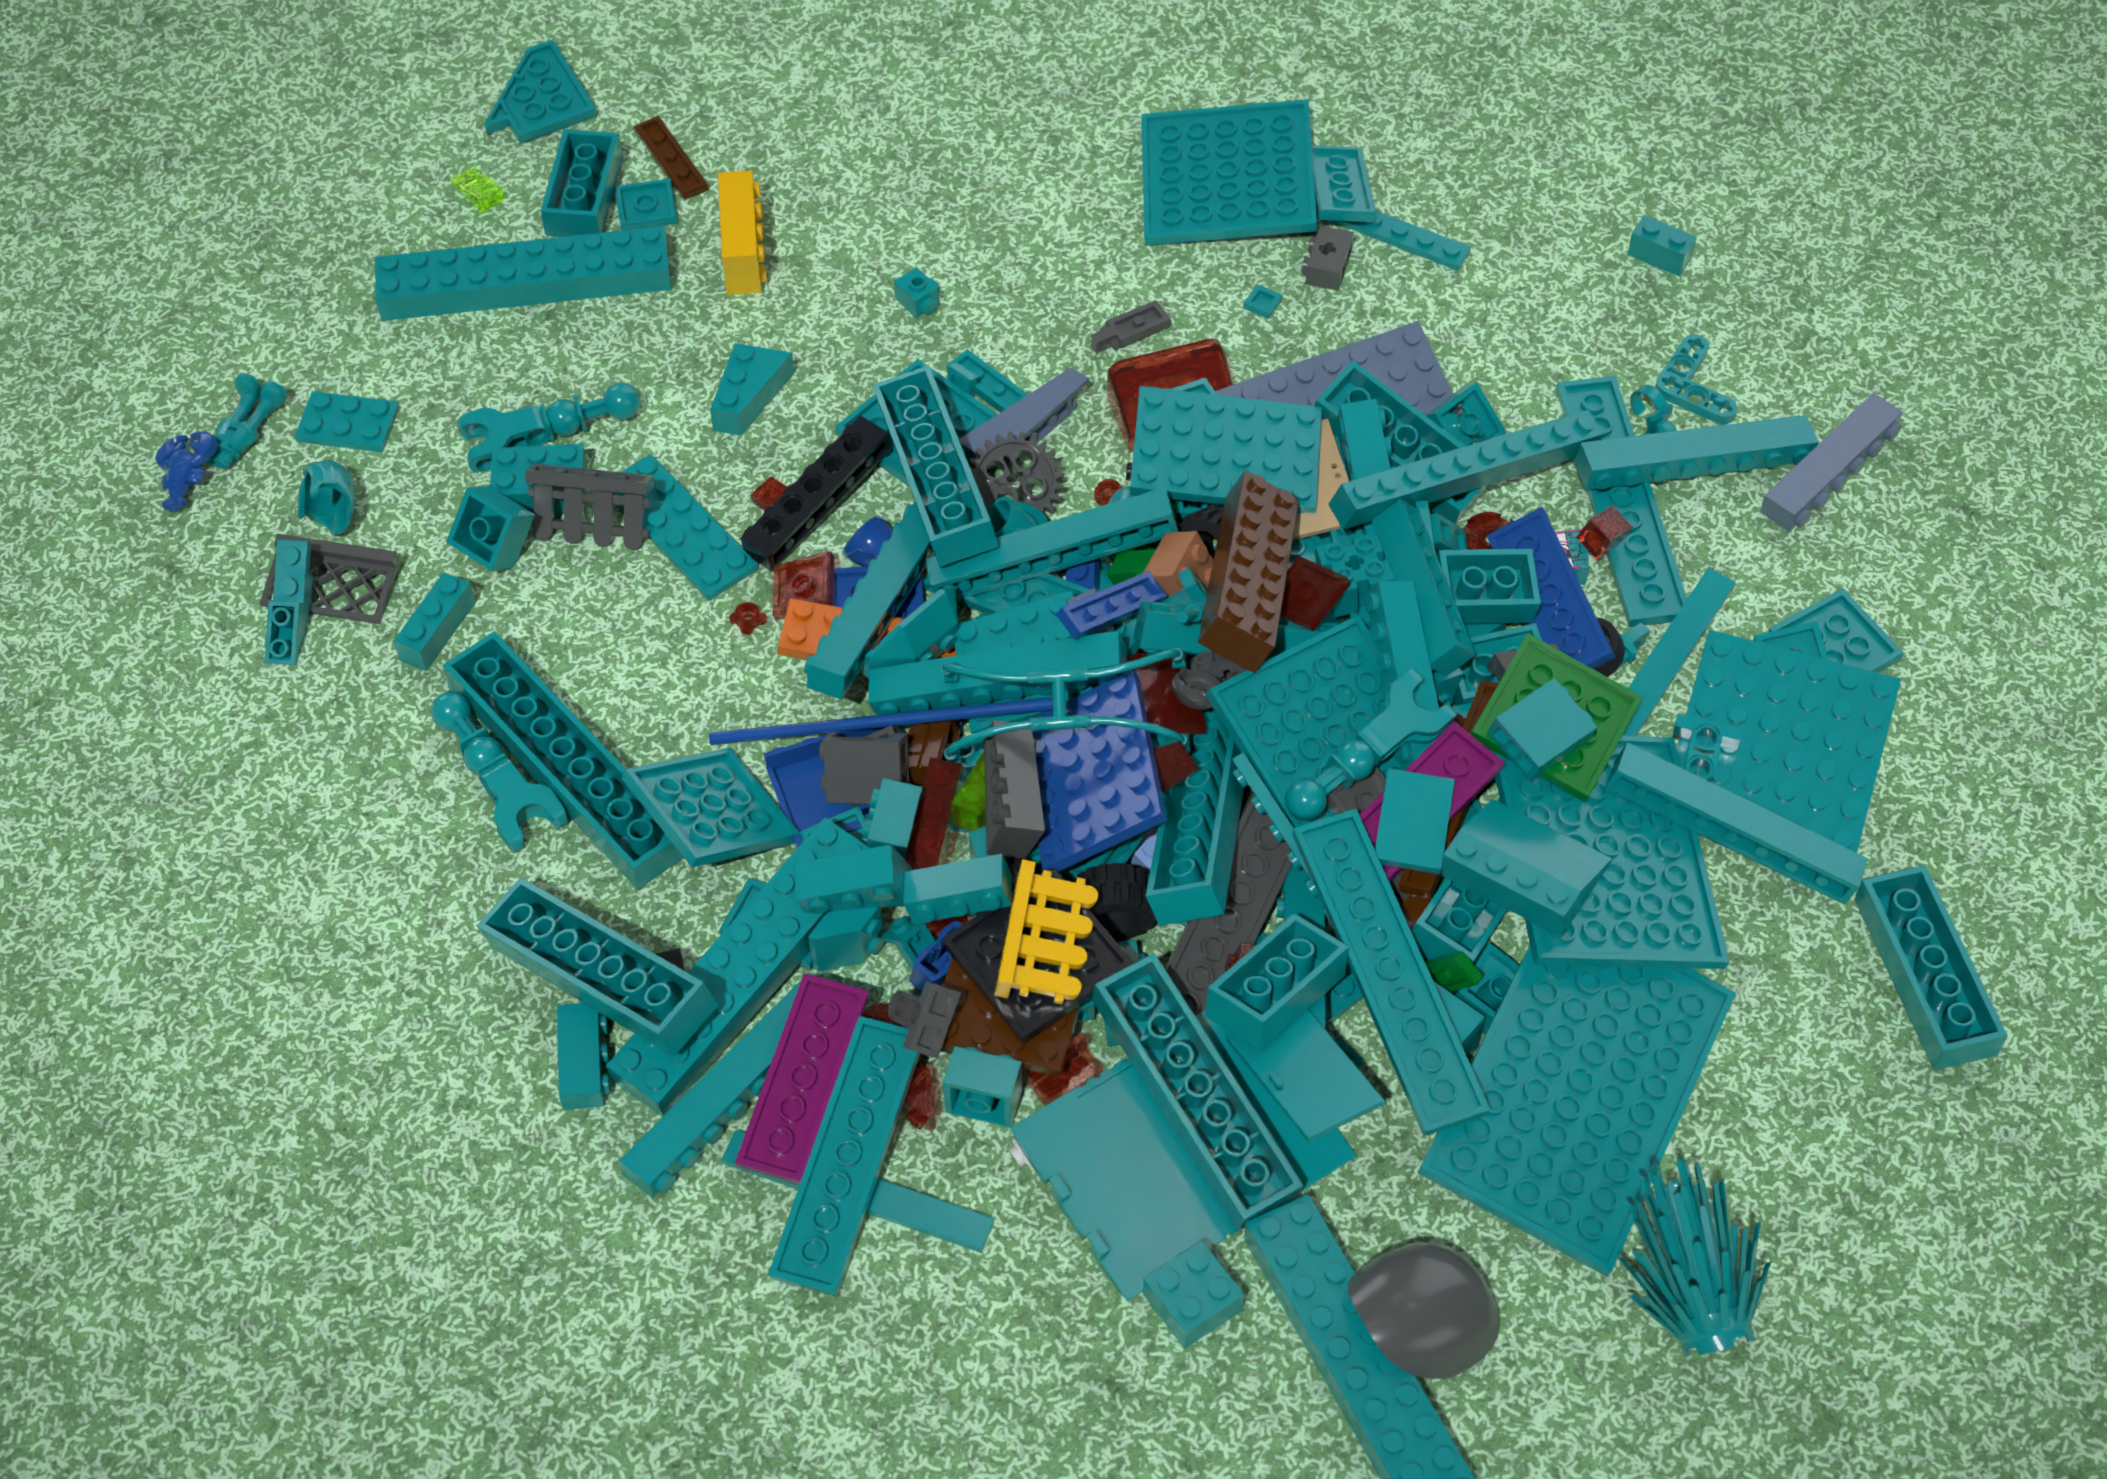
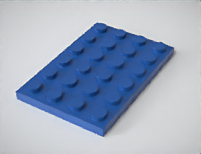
M1130 670L1115 677L1111 682L1101 684L1066 701V715L1090 714V717H1117L1148 723L1139 676L1134 670ZM1048 710L1035 717L1053 716V710ZM1091 725L1089 728L1032 731L1033 738L1036 739L1035 756L1045 832L1038 840L1043 870L1055 868L1059 872L1167 821L1150 732L1114 725Z

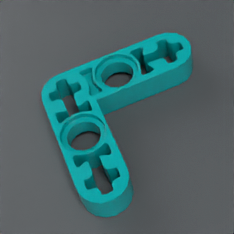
M1691 334L1684 338L1657 378L1655 388L1662 393L1668 402L1715 423L1729 424L1736 417L1738 409L1736 402L1725 395L1691 381L1705 360L1709 349V342L1705 337ZM1695 345L1699 346L1700 348L1695 350L1693 356H1690V348H1693ZM1683 364L1690 370L1681 372L1676 370L1674 366ZM1669 384L1674 385V387H1670L1669 389H1666L1664 386H1668ZM1682 389H1685L1683 396L1679 395V393L1682 392ZM1696 395L1701 397L1704 401L1701 403H1693L1688 399V397ZM1709 401H1712L1713 404L1708 408ZM1722 408L1728 409L1724 413L1719 412Z

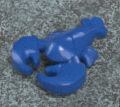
M197 431L190 434L193 440H190L189 444L196 452L194 454L186 450L185 443L189 441L186 435H179L169 439L157 451L155 456L156 462L162 469L167 471V474L162 477L163 490L169 488V498L162 503V507L170 512L177 511L180 507L186 505L187 501L183 497L187 489L195 483H200L204 475L205 469L199 467L215 455L219 446L215 436L207 431Z

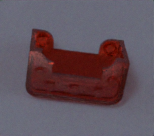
M1205 339L1123 359L1110 366L1107 372V401L1129 453L1133 452L1140 386L1172 389L1202 378H1206L1215 391L1234 385L1224 350L1217 339Z

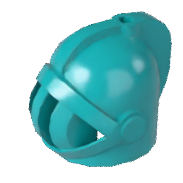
M1005 496L997 499L987 510L996 538L1048 522L1047 517L1034 506Z

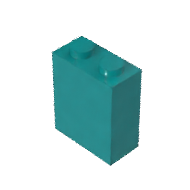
M1553 678L1497 716L1487 733L1531 782L1586 744L1596 731L1597 726L1594 724L1590 714L1582 710L1572 699L1569 690L1561 686Z

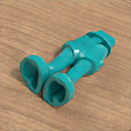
M239 373L235 379L234 386L241 396L240 401L229 418H223L217 425L215 437L219 446L215 455L207 461L210 465L227 470L232 462H237L240 456L258 439L257 429L273 410L280 408L288 397L287 391L280 384L274 381H266L262 387L253 376L247 373ZM259 403L252 416L245 422L248 414Z

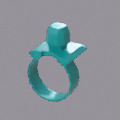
M1647 384L1631 394L1630 403L1636 416L1646 410L1642 402L1641 393L1649 397L1657 409L1656 412L1646 418L1648 424L1647 432L1642 435L1677 431L1676 427L1670 421H1667L1673 411V406L1667 403L1665 397L1658 389Z

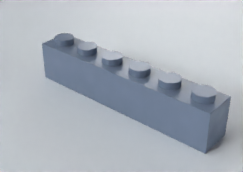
M1872 393L1765 494L1760 513L1788 532L1797 525L1800 527L1804 526L1815 507L1820 510L1827 503L1833 490L1839 492L1846 484L1851 473L1857 475L1864 467L1869 456L1874 458L1878 455L1886 439L1892 441L1898 435L1902 427L1899 422L1903 411L1875 393Z

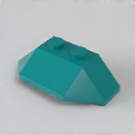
M948 584L938 590L880 641L879 645L874 649L872 648L865 655L863 675L869 678V669L936 659L943 652H949L957 641L955 633L957 632L958 618L955 587L952 584Z

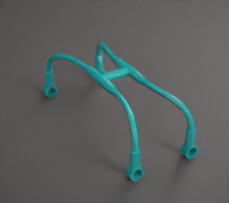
M1173 648L1131 662L1101 669L1028 671L1027 674L990 672L960 666L957 663L944 662L940 666V671L944 676L945 683L958 682L959 674L1004 682L1052 683L1053 716L1030 718L1028 721H1018L991 727L954 742L944 751L948 767L962 766V747L993 735L1021 729L1039 731L1080 727L1089 728L1091 725L1122 726L1168 737L1175 741L1177 753H1190L1189 733H1177L1158 725L1132 719L1103 716L1090 717V714L1066 715L1065 682L1088 681L1089 678L1114 675L1168 658L1172 659L1173 669L1186 668L1185 648Z

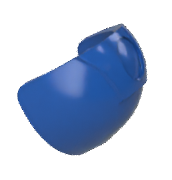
M872 517L849 539L843 549V556L861 567L869 566L872 559L878 558L882 543L885 540L889 541L892 531L881 517Z

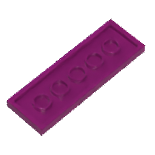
M1453 722L1404 771L1455 779L1449 815L1450 822L1504 768L1505 762L1456 722ZM1384 791L1359 815L1374 849ZM1382 865L1389 882L1403 869Z
M803 974L736 1157L735 1164L737 1167L800 1185L858 1017H863L870 997L869 991L810 974Z

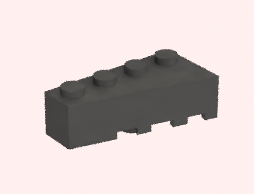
M993 720L989 728L1013 722ZM1030 729L1009 731L984 738L986 855L1002 854L1003 857L1025 859L1032 848L1037 846L1038 840L1045 832L1035 756L1036 739L1033 738V732Z

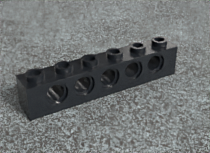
M861 415L853 423L848 424L843 434L834 443L829 444L823 451V454L813 464L805 468L799 479L794 484H790L773 505L765 509L763 515L756 523L746 528L740 538L743 550L753 560L771 572L776 569L892 450L888 432Z

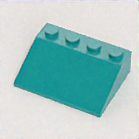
M1492 799L1460 829L1444 852L1442 876L1562 937L1610 865L1612 858Z

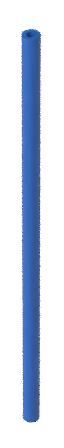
M1052 697L710 732L709 742L710 745L882 728L891 725L902 726L1053 710Z

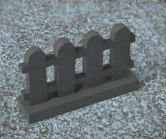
M536 463L532 464L525 471V483L534 484V487L530 486L528 488V496H534L535 516L531 526H533L534 536L538 540L546 541L553 535L554 529H563L564 539L570 544H576L582 539L584 532H593L594 542L600 547L608 546L612 542L614 535H622L624 545L630 550H636L642 545L644 538L650 536V529L644 528V508H649L651 504V498H645V495L654 487V475ZM555 486L564 487V490L555 489ZM585 489L594 490V493L585 492ZM615 492L625 493V496L615 495ZM554 498L564 499V520L554 519ZM584 501L594 502V523L584 522ZM614 504L624 505V526L614 525Z

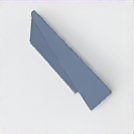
M1073 368L1067 369L960 438L959 441L962 449L969 459H979L976 455V449L980 448L986 451L985 440H989L994 445L996 444L997 434L1004 441L1007 440L1008 432L1010 431L1014 439H1018L1020 433L1024 432L1025 441L1028 442L1035 435L1036 445L1076 410L1078 403L1074 400V397L1084 386L1088 385L1089 378ZM994 467L989 468L987 470V473H989Z

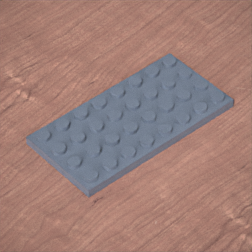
M1419 321L1215 391L1218 395L1314 406L1316 399L1354 360L1424 415L1428 414L1453 394ZM1459 405L1455 407L1457 410L1455 413L1456 417L1462 413ZM1340 440L1346 468L1348 470L1343 442Z

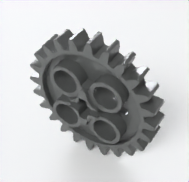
M1010 431L1008 432L1007 440L1004 441L997 434L996 444L994 445L989 440H985L986 451L977 448L976 455L979 459L970 458L969 465L974 468L971 469L986 509L988 510L999 496L1004 494L1012 496L1016 501H1020L1015 483L1010 482L1009 468L1003 460L1004 457H1008L1015 479L1020 480L1019 490L1026 503L1034 506L1043 514V511L1053 514L1054 507L1051 503H1060L1061 498L1056 493L1063 492L1064 485L1057 483L1064 479V473L1055 472L1061 468L1062 463L1061 461L1052 462L1056 452L1053 450L1046 453V442L1041 443L1039 446L1035 445V435L1031 437L1029 442L1025 441L1024 432L1020 433L1018 439H1014ZM1024 456L1029 458L1032 464L1023 468L1018 466L1015 461L1017 458ZM991 467H999L1003 471V475L993 478L988 475L987 470ZM1031 484H1037L1043 491L1039 495H1031L1026 488Z

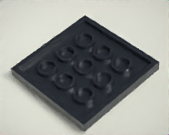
M1055 868L1046 870L1051 872V878L1064 880ZM1015 891L1012 892V902H1013V897H1014V892H1015ZM1029 896L1028 904L1036 905L1037 898ZM1046 900V908L1071 912L1072 905ZM1012 906L999 908L994 911H983L942 938V945L1022 1044L1091 999L1095 984L1134 964L1088 908L1080 907L1079 915L1086 916L1092 921L1093 928L1091 934L1087 938H1075L1074 940L1075 946H1080L1087 952V960L1082 968H1069L1068 976L1075 977L1081 982L1082 989L1076 999H1064L1062 1004L1054 1003L1055 997L1030 991L1027 997L1020 996V989L1016 988L1010 989L1008 999L994 996ZM1023 926L1022 934L1030 936L1032 928ZM1040 930L1039 938L1065 943L1066 935ZM1017 957L1016 965L1024 966L1026 959ZM1034 961V969L1059 974L1060 966Z

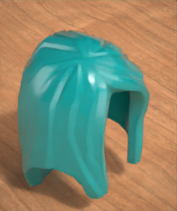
M335 461L312 462L310 465L303 467L304 478L299 487L297 516L300 519L306 516L324 525L330 530L332 536L341 535L349 526L354 509L355 486L352 476L346 468Z

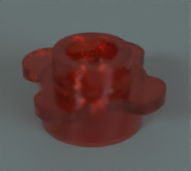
M745 602L738 605L735 612L730 614L729 621L731 624H736L742 634L749 635L758 625H764L767 618L764 613L759 612L757 605Z

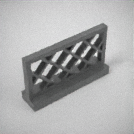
M277 534L274 543L276 549L277 540L311 542L310 570L320 565L325 566L329 571L313 581L312 590L316 591L320 599L310 605L309 614L380 624L396 574L399 575L402 567L396 551ZM276 553L259 603L262 607H268L269 601H273L270 598L274 591ZM346 570H354L358 577L342 585L337 575ZM376 574L386 575L384 583L373 590L366 581ZM333 578L339 588L323 597L317 587ZM363 583L369 592L353 601L347 592ZM343 594L350 602V604L340 610L331 609L328 604ZM374 599L377 603L374 615L362 614L357 608Z

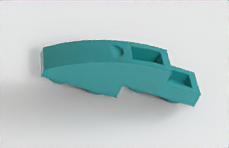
M277 540L273 601L268 603L265 664H297L307 628L312 594L313 575L309 574L311 542Z

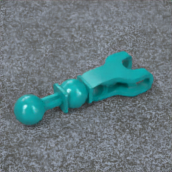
M620 382L608 387L603 398L579 404L577 395L574 394V401L558 399L551 403L547 409H545L544 404H541L540 406H529L506 413L487 407L465 413L459 418L457 423L462 437L466 440L477 437L486 438L484 442L470 448L467 455L468 466L475 473L491 470L492 448L541 446L549 440L554 441L553 434L571 436L579 430L581 425L584 432H586L587 427L584 420L609 414L618 420L629 419L640 408V395L633 385Z
M1416 669L1409 670L1391 685L1384 700V712L1360 731L1355 739L1343 742L1338 746L1335 753L1329 757L1326 763L1327 770L1315 780L1301 779L1290 785L1285 795V804L1290 815L1303 821H1310L1321 816L1326 809L1327 795L1340 784L1349 789L1354 781L1368 777L1375 766L1407 742L1418 744L1431 743L1452 724L1457 716V712L1449 704H1445L1434 711H1426L1418 707L1413 700V694L1417 691L1423 677Z
M448 691L442 693L433 701L431 717L434 723L442 730L454 731L459 737L458 745L466 767L472 773L478 775L479 781L497 805L494 810L497 833L512 853L525 848L523 832L520 829L521 824L525 820L532 817H543L550 821L556 829L568 823L565 809L553 790L542 784L527 782L514 764L507 758L502 745L489 736L486 727L476 730L470 721L472 707L469 700L460 692Z

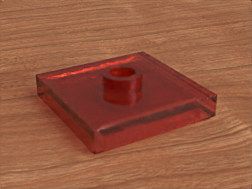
M831 551L774 565L772 615L775 619H785L790 598L834 606L835 557Z
M1299 556L1287 570L1280 617L1313 632L1351 585L1348 577Z

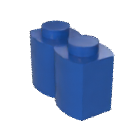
M959 921L948 924L938 935L936 943L923 949L917 956L909 982L919 991H923L926 981L941 986L944 985L952 956L942 945V938L962 926Z

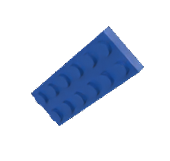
M1543 507L1487 535L1493 549L1533 550L1541 605L1533 622H1529L1528 625L1537 624L1543 642L1549 645L1557 643L1559 651L1592 669L1616 657Z

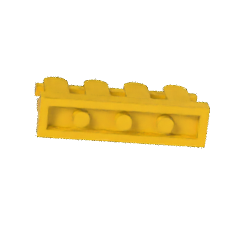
M1022 859L994 996L1008 999L1010 989L1016 988L1020 989V996L1027 997L1030 991L1055 997L1054 1003L1062 1004L1064 999H1076L1082 989L1081 982L1075 977L1068 976L1069 968L1080 969L1086 963L1087 952L1084 948L1075 946L1074 940L1075 938H1087L1091 934L1093 928L1092 921L1086 916L1079 915L1080 907L1092 908L1095 906L1098 892L1094 887L1085 885L1086 879L1077 877L1075 883L1051 878V872L1043 870L1042 875L1034 874L1036 862ZM1029 896L1037 898L1036 905L1028 904ZM1046 900L1072 905L1071 912L1046 908ZM1023 926L1032 928L1030 936L1022 934ZM1040 930L1066 935L1065 943L1039 938ZM1017 957L1026 959L1024 966L1016 965ZM1034 961L1060 966L1059 974L1034 969Z

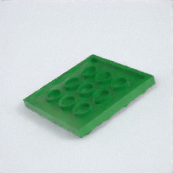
M1527 633L1470 735L1484 746L1511 760L1487 733L1497 716L1555 678L1561 686L1569 690L1572 699L1579 707L1590 714L1597 729L1586 744L1539 777L1586 802L1643 697Z

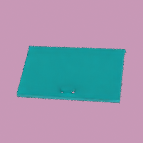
M1309 1009L1261 1051L1232 1033L1226 1036V1041L1307 1142L1385 1105V1100Z

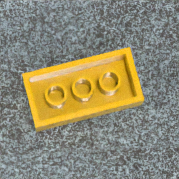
M752 170L718 173L721 252L727 295L762 293L761 283H766L767 277L765 265H760V263L766 261L764 244H759L760 241L764 240L763 223H758V220L763 219L762 202H756V199H761L759 182H754Z

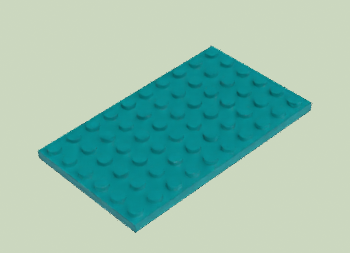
M1529 945L1470 1064L1491 1109L1489 1115L1437 1132L1417 1173L1608 1277L1616 1264L1617 1257H1619L1634 1223L1626 1203L1633 1205L1638 1214L1636 1203L1642 1204L1645 1199L1640 1176L1647 1179L1650 1187L1652 1183L1650 1167L1654 1164L1659 1166L1736 992L1691 968L1534 964Z

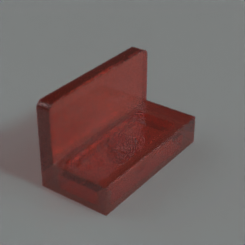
M1080 1033L1071 1039L1061 1077L1027 1069V1085L1045 1107L1076 1087H1083L1086 1085L1085 1082L1091 1079V1077H1099V1073L1103 1072V1069L1087 1050V1037L1084 1033Z

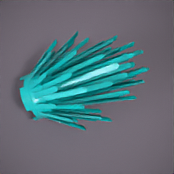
M1681 1157L1676 1163L1682 1187L1679 1180L1673 1179L1667 1183V1188H1665L1661 1171L1657 1164L1650 1167L1655 1195H1652L1647 1179L1640 1176V1182L1645 1193L1644 1198L1665 1255L1643 1204L1636 1203V1208L1642 1219L1641 1223L1634 1206L1626 1203L1656 1268L1646 1254H1640L1637 1250H1633L1632 1254L1655 1288L1642 1272L1632 1269L1624 1258L1617 1257V1259L1648 1294L1643 1296L1648 1305L1636 1295L1628 1296L1680 1342L1683 1356L1687 1357L1691 1354L1692 1348H1697L1698 1355L1735 1347L1734 1341L1739 1340V1337L1746 1336L1747 1342L1755 1339L1751 1323L1772 1261L1765 1263L1761 1277L1753 1285L1761 1221L1755 1224L1753 1241L1751 1239L1748 1240V1228H1744L1741 1232L1737 1283V1226L1733 1224L1730 1227L1724 1179L1719 1182V1185L1715 1182L1712 1186L1714 1228L1701 1166L1697 1163L1694 1167L1697 1184H1694L1689 1167L1686 1165L1685 1159Z

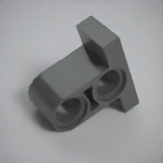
M929 981L925 982L921 996L902 990L895 992L889 1002L888 1015L891 1020L909 1028L903 1047L938 1058L961 992Z

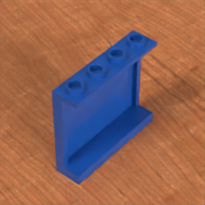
M886 727L838 733L839 737H865ZM829 734L817 738H807L800 743L787 747H777L770 752L764 753L766 770L781 811L798 832L820 823L824 817L830 819L855 808L849 803H826V792H823L821 788L822 775L825 773L824 761L820 759L819 749L821 742ZM919 802L914 826L924 823V812L921 802ZM870 804L859 805L865 820L869 815ZM858 820L839 826L848 833L862 829ZM800 835L794 836V846L796 849L803 842Z

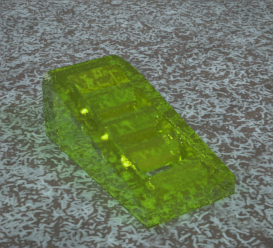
M474 166L450 178V182L480 213L505 200L503 189L498 183ZM470 175H473L472 177H470V178L464 180L463 182L461 181V180L465 179L466 177H468V176H470Z

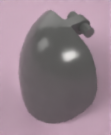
M1419 1242L1397 1247L1373 1259L1357 1271L1348 1282L1347 1288L1350 1299L1373 1340L1393 1364L1415 1376L1428 1379H1446L1458 1375L1483 1359L1491 1351L1499 1336V1313L1485 1279L1463 1254L1446 1245Z

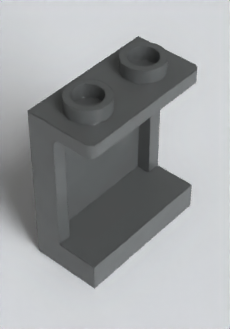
M831 732L820 744L819 755L821 761H824L825 769L821 779V788L823 792H826V803L870 804L874 788H881L883 778L910 784L907 733H894L890 738L839 737L838 732Z

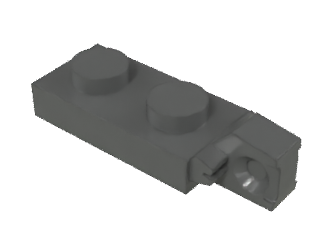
M1154 300L1107 320L1106 325L1100 328L1101 331L1091 335V347L1096 354L1111 347L1113 349L1122 348L1169 328L1171 318L1160 304Z

